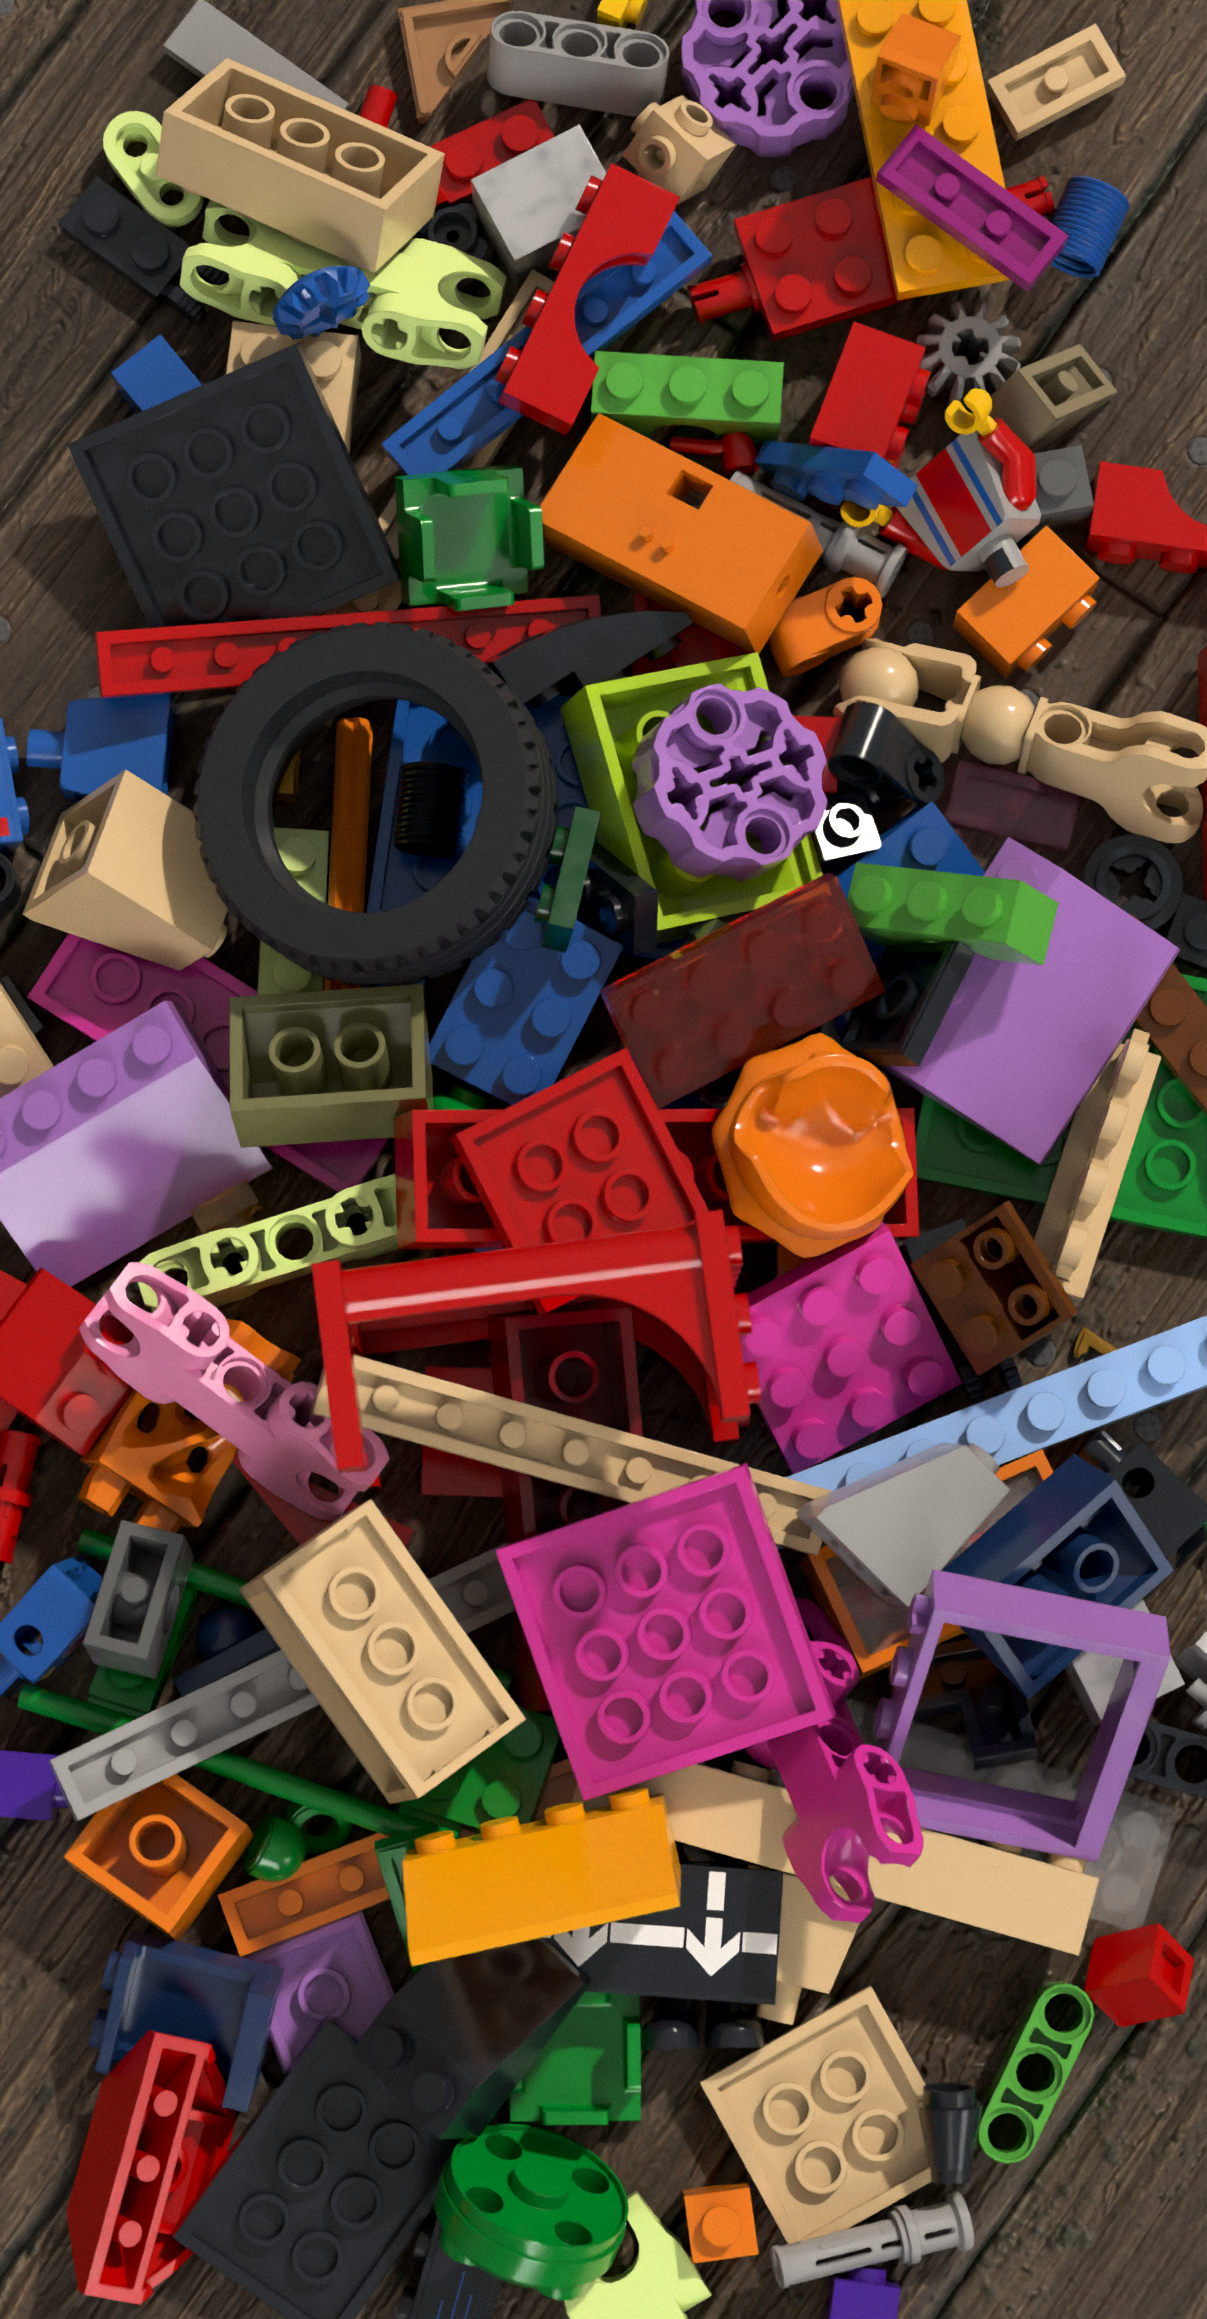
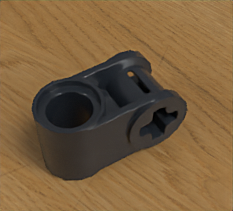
M856 702L846 707L827 762L828 770L834 777L846 783L854 792H863L869 808L877 813L891 812L903 802L914 801L917 804H926L939 799L944 787V772L939 758L932 750L916 739L898 722L895 715L886 708L867 702Z

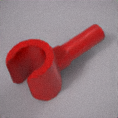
M731 433L723 436L721 439L712 440L679 436L671 437L670 450L674 452L709 455L711 457L723 456L724 471L727 475L733 476L737 470L748 475L756 473L759 469V466L754 463L757 456V448L753 440L745 433Z

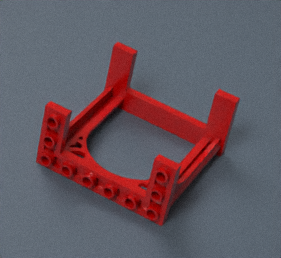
M723 1210L695 1213L694 1223L690 1225L347 1270H343L339 1260L311 1264L337 1470L341 1474L362 1472L368 1470L369 1458L365 1451L353 1355L366 1358L367 1355L488 1340L487 1320L537 1315L539 1313L532 1301L535 1299L580 1295L545 1314L631 1307L634 1341L648 1347L664 1358L688 1383L704 1411L710 1429L712 1446L738 1443L740 1439L738 1428L750 1426L749 1417L751 1414L749 1403L761 1402L756 1361L743 1362L740 1335L752 1334L747 1293L734 1295L736 1280L739 1279L738 1273H741L740 1266H743L739 1230L737 1225L725 1227ZM381 1474L377 1476L373 1484L365 1492L382 1490Z

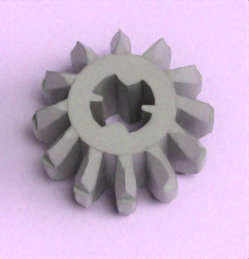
M957 301L951 305L950 321L938 314H933L929 318L928 327L931 334L919 335L916 344L926 347L921 368L931 371L930 376H933L927 387V393L930 397L937 396L947 389L951 391L948 401L949 406L953 400L961 402L963 395H967L971 389H983L992 395L1006 382L1004 378L1009 379L1020 369V363L1011 357L1020 349L1021 342L1019 337L1002 336L1009 324L1006 315L995 318L991 323L985 320L987 305L983 302L976 306L973 317H967L964 307ZM967 347L971 356H979L977 364L968 365L965 356H957L959 348Z

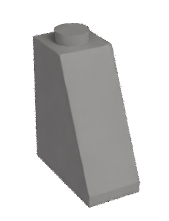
M942 1442L805 1503L797 1511L796 1515L886 1603L909 1607L915 1593L920 1594L928 1585L932 1569L941 1570L1007 1495L1010 1489L995 1475L1000 1470V1467L982 1448L973 1443L966 1446Z

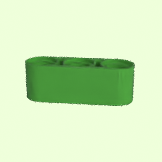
M1063 1981L1048 1982L1036 1991L983 2099L976 2142L980 2149L995 2161L1005 2164L1016 2163L1026 2158L1034 2149L1092 2027L1094 2019L1093 2004L1088 1995L1073 1984ZM1057 1994H1069L1078 2005L1077 2019L1072 2026L1065 2030L1052 2029L1045 2020L1046 2004ZM1029 2054H1042L1050 2065L1049 2079L1038 2089L1029 2090L1021 2087L1016 2075L1018 2063ZM1000 2114H1014L1018 2116L1022 2125V2134L1019 2141L1014 2146L1006 2149L992 2146L988 2139L989 2124Z

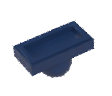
M236 1607L213 1609L200 1621L196 1632L195 1642L197 1650L205 1662L179 1675L173 1681L181 1696L184 1697L281 1649L266 1628L258 1632L256 1622L247 1612Z

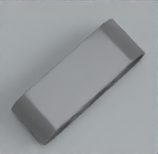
M510 11L497 16L491 24L487 81L493 89L508 96L638 117L651 103L656 102L661 106L664 102L669 47L657 35L644 31L524 11Z

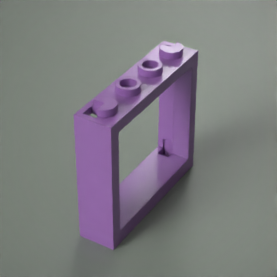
M932 1569L925 1594L915 1593L911 1600L907 1618V1632L912 1634L908 1647L897 1646L894 1653L890 1672V1684L895 1686L891 1699L883 1697L880 1699L874 1720L873 1734L874 1737H878L876 1746L889 1753L897 1762H899L944 1622L1122 1658L1123 1662L1074 1801L900 1766L915 1799L920 1827L1097 1862L1171 1657L1166 1616Z

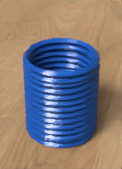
M1088 176L1069 178L1050 220L1052 224L1069 235L1065 247L1050 265L1069 275L1090 279L1099 276L1129 210L1130 204L1127 197L1117 188L1096 178Z

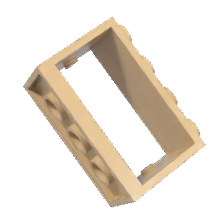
M371 1499L340 1516L239 1589L390 1804L419 1799L526 1720Z

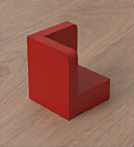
M1160 1923L1101 1936L1093 1942L1084 1992L1116 2025L1121 2027L1185 2014L1194 1958Z

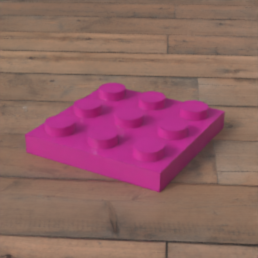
M883 1222L874 1232L816 1256L747 1294L752 1334L740 1335L743 1362L756 1361L761 1402H757L756 1405L786 1465L793 1474L810 1468L962 1384L891 1231Z

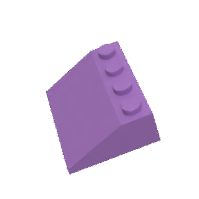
M1008 837L983 876L1021 880L1059 903L1044 966L987 959L975 952L976 954L921 1065L880 1067L1034 1163L1042 1166L1175 960L1180 949L1059 866Z
M166 1000L0 1098V1221L36 1272L39 1268H43L71 1288L274 1168L262 1146L240 1147L230 1113V1090L179 1002Z

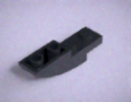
M670 611L613 613L580 619L544 630L517 642L485 660L484 663L510 688L523 704L528 701L531 708L535 709L564 690L559 680L565 676L575 692L580 691L586 685L630 677L625 667L645 654L650 661H654L682 643L678 632L692 624V621L686 612ZM445 719L455 737L459 740H465L455 726Z

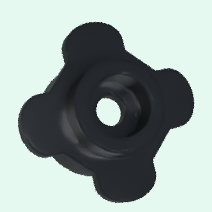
M460 203L456 206L440 209L419 230L420 235L429 241L452 246L481 260L485 258L488 251L486 240L479 237L476 225L478 212L468 203ZM452 232L457 233L459 239L456 242H450L447 239L448 234Z

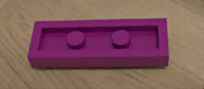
M917 124L914 125L877 172L876 181L1027 292L1032 289L1067 244L1069 235Z

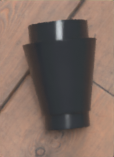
M937 2082L923 2086V2100L917 2102V2108L928 2163L931 2168V2180L933 2182L959 2184L971 2180L970 2168L973 2164L983 2106L981 2101L976 2100V2086L972 2084Z

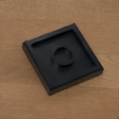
M960 941L886 945L840 1036L838 1044L858 1058H862L874 1066H920L976 953Z

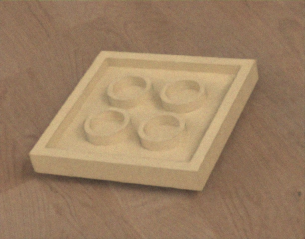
M870 1985L764 2044V2047L755 2049L699 2081L788 2244L826 2235L834 2231L849 2229L932 2182L931 2168L928 2163L917 2108V2102L923 2100V2086H925V2083Z

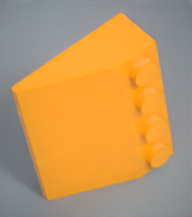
M647 1787L632 1788L610 1795V1805L584 1810L583 1802H570L544 1810L545 1819L520 1825L517 1816H508L480 1824L481 1834L455 1839L453 1831L447 1830L416 1838L414 1840L416 1848L406 1850L402 1861L408 1950L411 1965H419L680 1907L681 1867L664 1793L649 1796Z

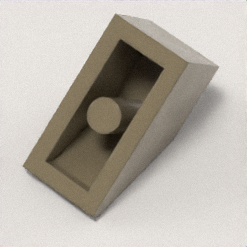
M1078 344L1018 369L990 396L992 399V410L989 416L992 419L1001 418L1033 453H1037L1108 402L1117 393V390L1081 344Z

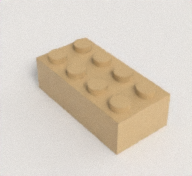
M226 58L164 111L156 176L179 185L188 193L201 195L228 207L244 218L255 219L284 232L295 241L313 245L342 258L351 266L364 268L375 273L434 217L445 153Z

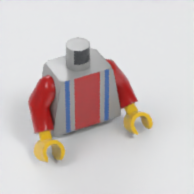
M977 388L971 389L964 397V403L972 410L973 414L968 412L958 400H953L946 409L945 420L948 426L954 432L961 435L911 478L918 486L907 507L893 506L889 509L879 504L876 510H863L854 502L845 501L841 506L840 512L846 523L853 527H865L874 521L880 525L878 530L880 534L897 545L900 543L908 547L909 553L942 570L980 572L987 569L995 586L1000 588L1017 582L1029 570V566L1016 543L1039 524L1041 512L1036 501V457L1032 450L1001 418L992 419L989 416L992 410V399L985 390Z

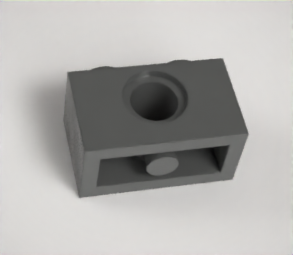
M121 1520L83 1642L94 1664L157 1680L194 1559L184 1535Z

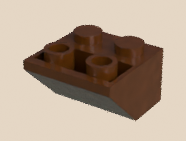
M1010 1201L997 1207L910 1265L978 1376L1020 1353L1078 1314L1077 1309Z

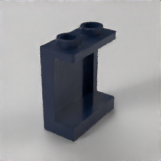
M132 1930L123 1952L111 1951L105 1968L102 1989L111 1991L112 1996L109 2010L98 2009L91 2032L89 2047L100 2049L95 2072L108 2075L114 2061H121L148 2030L203 2041L212 2045L216 2056L215 2063L227 2086L222 2107L248 2113L259 2082L284 1968Z

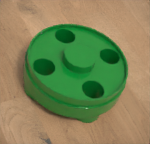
M523 2124L489 2125L479 2137L462 2138L448 2157L434 2193L435 2212L442 2226L439 2234V2244L450 2258L461 2264L477 2266L490 2275L508 2283L536 2289L541 2294L560 2301L578 2298L587 2283L596 2280L611 2267L625 2234L626 2220L629 2212L628 2199L624 2187L615 2173L597 2155L563 2135Z

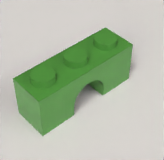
M595 351L594 362L599 367V370L593 381L591 424L598 413L646 437H653V431L661 426L691 425L713 431L716 434L715 439H721L725 435L740 432L748 435L754 443L763 444L765 440L778 442L784 362Z
M856 862L841 925L879 946L960 941L969 949L987 959L1044 966L1059 903L1021 880Z

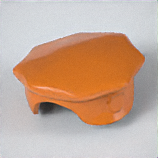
M822 1033L812 1034L799 1042L755 1056L745 1062L727 1104L712 1127V1143L722 1169L733 1214L802 1258L819 1256L874 1232L881 1225L884 1215L896 1203L913 1177V1168L906 1151L902 1124L887 1076L872 1063L858 1058L842 1048L834 1039Z

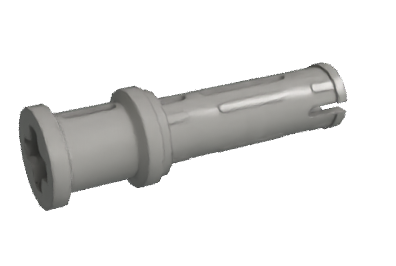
M740 470L733 474L730 481L812 523L823 548L820 557L824 558L823 564L827 566V570L835 574L842 570L854 577L864 578L874 584L882 598L885 597L904 563L908 547L900 543L892 547L861 531L860 527L849 525L845 520L840 523L830 517L828 518L803 503L765 486Z
M955 2191L947 2193L943 2202L911 2210L906 2205L896 2206L892 2211L888 2212L887 2219L842 2231H834L826 2235L782 2246H771L770 2256L777 2283L782 2289L789 2288L790 2285L848 2272L896 2258L902 2264L913 2265L920 2263L921 2256L953 2247H957L960 2252L972 2250L974 2246V2233L967 2205L962 2195Z

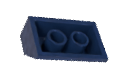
M1073 1454L942 1571L1131 1609L1171 1574L1174 1569L1117 1481ZM959 1625L1028 1699L1032 1698L1083 1652V1650Z

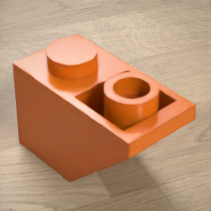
M902 13L878 54L870 104L879 107L880 112L884 116L895 122L910 125L916 121L929 127L957 61L962 36Z

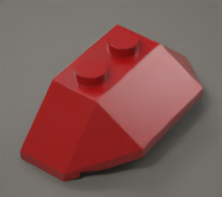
M148 2030L101 2082L66 2210L78 2292L84 2295L142 2305L153 2294L152 2289L171 2276L194 2253L172 2238L171 2232L227 2155L237 2117L234 2109L222 2107L227 2086L215 2063L216 2056L211 2044Z

